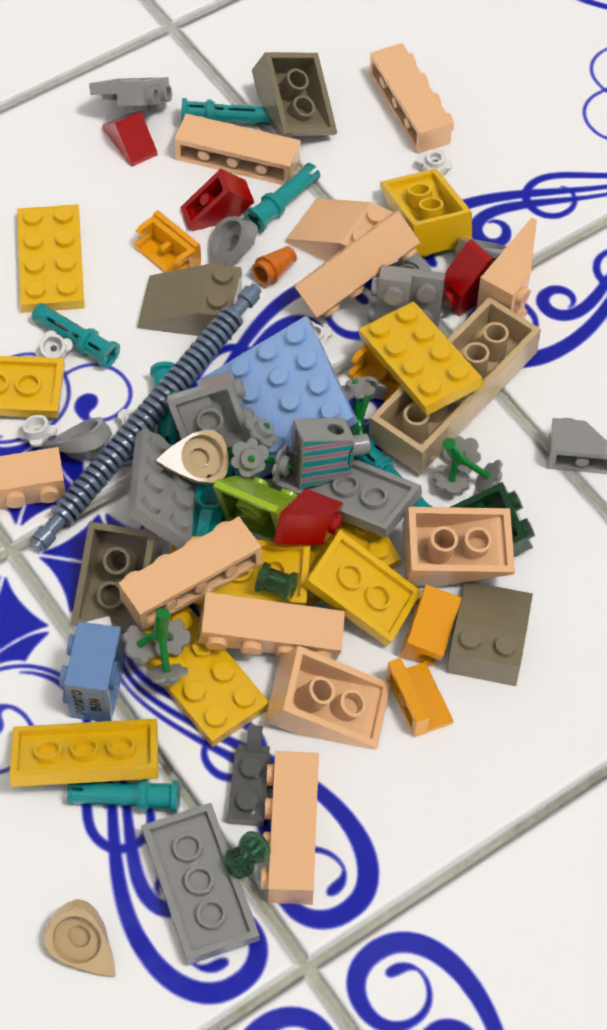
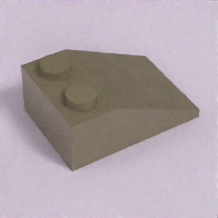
M265 52L253 67L252 74L257 96L281 136L336 135V124L318 53Z
M210 263L150 275L138 321V328L200 336L202 331L205 330L207 325L210 324L224 306L231 308L238 300L237 296L242 291L241 267Z
M89 521L71 624L78 625V621L88 622L108 616L111 619L112 626L121 627V632H127V629L132 625L137 626L141 630L121 601L118 582L122 581L130 572L140 571L153 564L161 556L163 538L148 530Z
M465 582L449 655L447 673L516 686L533 593L475 582Z

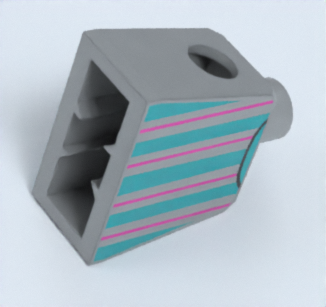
M304 418L293 420L291 446L293 463L291 471L299 489L349 476L352 473L353 456L370 453L371 446L368 435H353L347 421L343 418Z

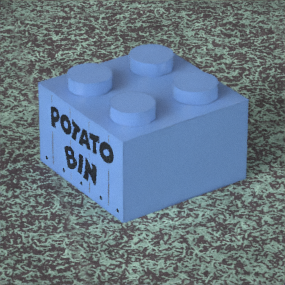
M78 621L75 635H69L67 655L70 656L68 666H62L59 685L64 687L63 703L68 705L70 718L99 722L113 720L125 664L121 627Z

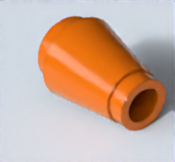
M285 246L260 256L252 266V274L261 285H273L296 262L297 255L291 247Z

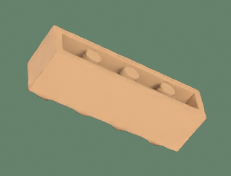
M403 43L371 52L369 74L417 153L420 154L450 144L451 133L454 130L453 118L450 113H446L443 109L439 95L433 93L425 73H421L418 69L414 55L408 53Z
M185 114L174 139L175 160L217 170L221 168L230 173L284 185L295 175L300 162V140L207 119L201 116Z
M395 210L293 286L317 318L321 315L327 318L340 308L338 303L347 296L350 299L355 298L366 289L363 284L373 278V276L379 277L382 265H391L397 259L404 262L417 252L415 246L421 242L400 212Z
M58 447L0 456V509L20 508L27 504L40 502L52 503L62 498V495L66 492Z
M239 516L231 521L221 522L208 534L200 538H192L177 551L171 554H163L146 568L127 574L122 581L118 582L121 601L143 631L154 625L157 609L166 608L170 611V615L204 597L206 592L211 593L261 565L262 547Z
M206 592L201 603L197 644H204L211 650L241 649V652L247 655H259L262 652L275 654L277 658L282 657L299 645L336 661L342 651L345 611Z
M275 751V763L267 764L266 786H273V798L265 799V820L272 821L271 832H264L263 854L270 855L269 867H262L261 889L268 890V903L313 905L319 753Z

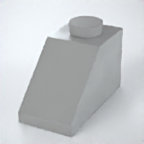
M552 418L548 442L547 469L607 474V440L586 421L573 418Z

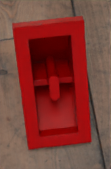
M141 111L127 113L102 125L105 133L131 167L158 155Z

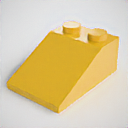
M437 168L380 181V187L390 211H399L421 242L415 246L421 257L448 249L455 250L458 238L460 237L472 239V211Z

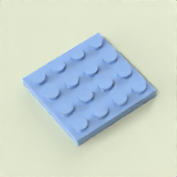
M307 316L196 381L199 386L200 380L228 371L232 372L234 379L241 378L246 392V397L241 398L245 409L251 407L254 415L268 420L274 427L277 442L268 448L269 456L276 458L277 452L284 445L289 446L291 456L294 419L343 418L347 421L349 427L358 423L317 332ZM265 463V469L261 472L255 471L252 476L262 479L272 473L274 465ZM235 468V474L241 475L238 471V468Z

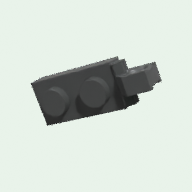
M248 725L247 743L238 744L237 751H235L227 816L228 823L264 826L265 799L268 795V786H266L267 764H271L270 746H262L263 726Z

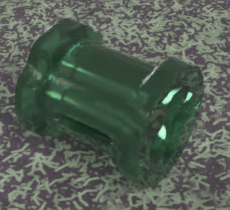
M264 562L256 579L255 592L261 594L265 591L280 596L284 602L289 603L295 593L299 574L296 572L288 574L273 569L270 563Z
M246 832L240 837L239 845L229 849L224 854L223 864L231 876L237 879L249 877L254 872L255 865L263 863L271 853L270 845L266 838L258 832Z

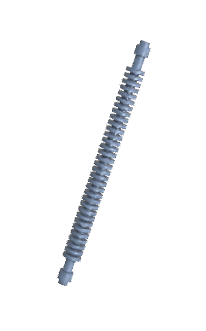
M252 283L250 286H245L238 294V300L231 308L224 306L200 336L196 338L195 342L190 345L174 364V367L169 370V373H166L163 377L164 379L160 380L153 391L148 394V397L143 400V403L138 406V410L132 413V416L119 428L116 435H113L110 439L111 441H108L105 447L101 449L100 454L95 456V460H92L89 466L84 469V473L78 476L73 485L67 489L68 492H65L62 498L56 502L57 505L51 508L54 516L45 527L40 526L32 535L33 541L30 544L34 549L39 552L43 548L48 549L56 540L55 534L64 524L68 526L74 524V520H77L80 513L85 511V507H88L91 500L96 498V494L102 491V488L107 485V481H110L113 475L118 472V469L123 466V462H126L129 456L134 453L135 437L144 427L152 431L156 427L155 425L166 415V412L170 410L167 396L172 391L181 392L187 390L192 382L196 380L197 376L202 373L218 354V351L223 348V345L228 342V339L244 323L241 315L247 308H252L260 299L259 294L262 290L258 285Z

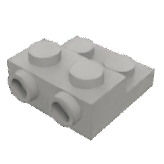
M169 77L115 78L89 83L90 95H101L102 100H117L118 107L129 106V112L160 108V103L172 100L173 93L172 87L169 84Z
M382 265L379 277L373 276L371 296H377V301L370 304L368 321L373 322L414 301L438 328L445 273Z
M231 371L200 380L197 387L167 396V403L181 439L202 430H214L222 435L228 448L238 441L246 442L251 437L244 421L246 418L252 417L254 412L251 407L245 409L241 399L246 397L241 378L234 379Z

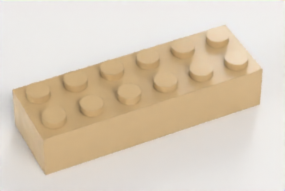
M489 296L448 338L481 375L483 387L426 416L400 386L370 417L368 437L375 441L376 446L421 475L443 452V441L447 438L454 439L537 353L541 329Z

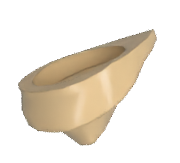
M206 429L192 433L177 442L160 455L155 462L193 483L213 485L216 480L226 477L229 455L222 435L214 430Z
M75 899L58 908L48 920L44 929V946L49 954L68 966L98 975L115 977L114 957L106 927L95 907L87 901Z

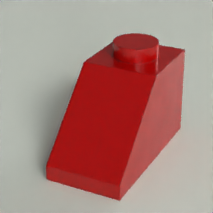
M220 168L180 208L188 229L196 231L216 226L222 219L227 217H240L254 203V199L245 179Z
M472 239L464 245L445 272L442 304L446 308L452 309L459 317L477 305L480 278L493 262V258Z
M306 488L280 513L273 543L278 545H323L342 527L344 517L340 513L343 502Z

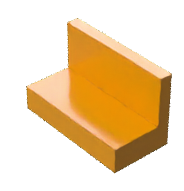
M401 658L388 662L386 679L388 683H391L390 688L414 738L453 724L454 720L426 662L409 668L405 667Z

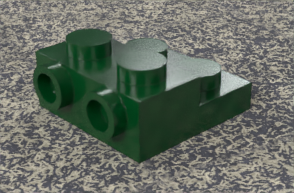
M503 482L450 506L456 508H510L514 556L533 548L530 538L535 537L534 530L527 518L521 520L518 513L519 510L523 509L521 500L515 490L509 492Z

